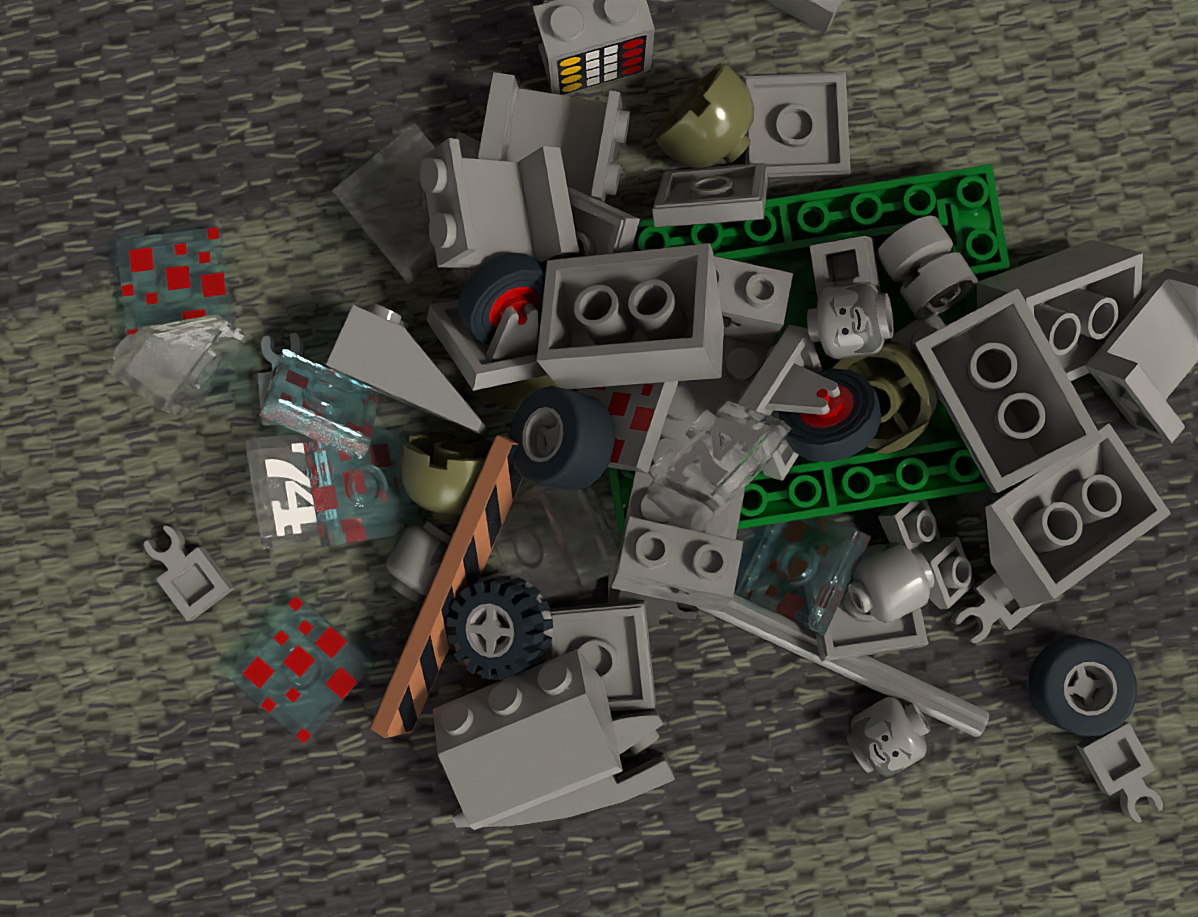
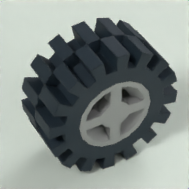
M500 576L475 583L473 586L467 587L460 592L462 598L454 600L450 607L458 612V614L447 617L446 626L456 627V633L447 637L449 645L459 642L461 649L454 653L458 662L470 659L469 664L465 668L472 674L482 670L481 678L490 680L498 677L499 680L532 667L533 663L540 661L544 657L545 653L541 649L549 647L552 641V637L544 635V631L553 628V618L543 619L541 612L549 610L550 607L547 600L536 603L534 599L541 592L535 586L524 589L526 580L519 577L510 580V576ZM499 619H503L508 627L502 626Z

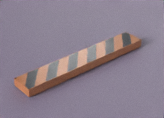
M497 435L492 442L373 718L370 729L383 738L413 732L450 647L447 636L456 633V627L446 626L447 617L458 614V612L450 607L454 600L462 598L460 595L461 591L478 583L523 480L522 475L515 469L512 461L518 443L511 440L508 436Z

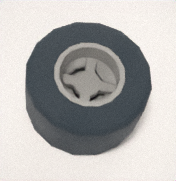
M555 386L537 389L524 399L513 417L509 432V438L518 443L512 461L515 469L525 480L541 486L569 491L586 488L600 478L610 462L615 444L614 424L609 411L596 397Z
M1083 637L1062 638L1047 645L1034 659L1028 676L1029 695L1037 712L1051 725L1080 736H1102L1119 728L1132 713L1137 698L1136 676L1128 659L1113 646Z

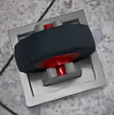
M509 253L493 258L478 268L467 280L459 300L429 305L428 324L473 391L548 375L537 362L546 268L537 259L527 254Z
M789 325L778 343L770 348L763 366L751 384L743 389L736 405V410L743 425L752 419L757 422L751 429L759 430L764 424L771 426L752 448L763 474L781 481L784 480L798 455L810 461L832 462L846 459L861 451L876 436L881 422V412L876 391L865 377L847 369L830 368L823 370L814 343L810 339L808 329Z

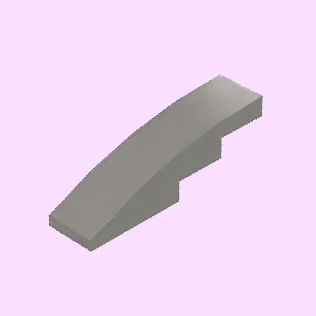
M663 753L617 777L614 774L484 827L516 826L572 817L629 800L675 780L674 774ZM457 808L452 816L456 828L470 827L462 808Z

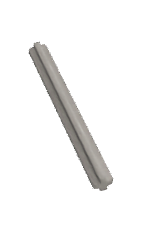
M736 594L720 611L697 607L886 696L895 697L903 704L909 706L914 703L921 712L972 736L979 737L988 723L989 713L986 710L870 656L865 655L821 662L815 631Z

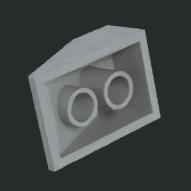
M375 303L371 304L368 311L353 305L326 365L352 381L486 439L490 429L418 342L407 331L409 324L400 320L402 316Z

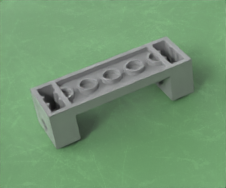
M713 256L722 316L729 317H723L721 378L678 381L648 474L634 473L611 588L720 611L733 599L744 542L736 540L752 447L747 452L741 451L745 442L739 440L720 461L714 459L711 426L720 417L743 425L736 410V405L743 389L751 384L763 366L768 351L784 325L793 273ZM719 432L720 449L722 450L733 437ZM699 439L706 444L714 462L721 468L729 471L717 484L710 482L701 471L699 453L696 459L683 470V475L690 478L684 485L665 477L669 470L675 472L677 461L692 451Z

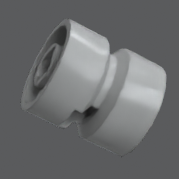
M936 216L922 217L906 224L883 242L876 255L893 282L903 283L900 293L917 319L930 318L949 309L967 296L978 281L960 253H950L953 242Z

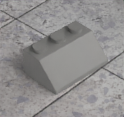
M1089 240L977 282V309L1019 288L1069 380L1072 381L1090 373L1085 365L1141 299L1143 253L1096 240Z
M709 243L547 260L537 362L559 388L579 389L721 378L724 323L713 250Z
M1019 288L915 342L913 350L918 353L937 388L939 398L991 493H998L1102 440L1099 431Z
M1110 423L1098 429L1102 440L1030 476L985 507L991 564L1021 609L1054 600L1171 515Z
M578 649L433 709L437 754L466 820L473 830L623 771L604 680Z

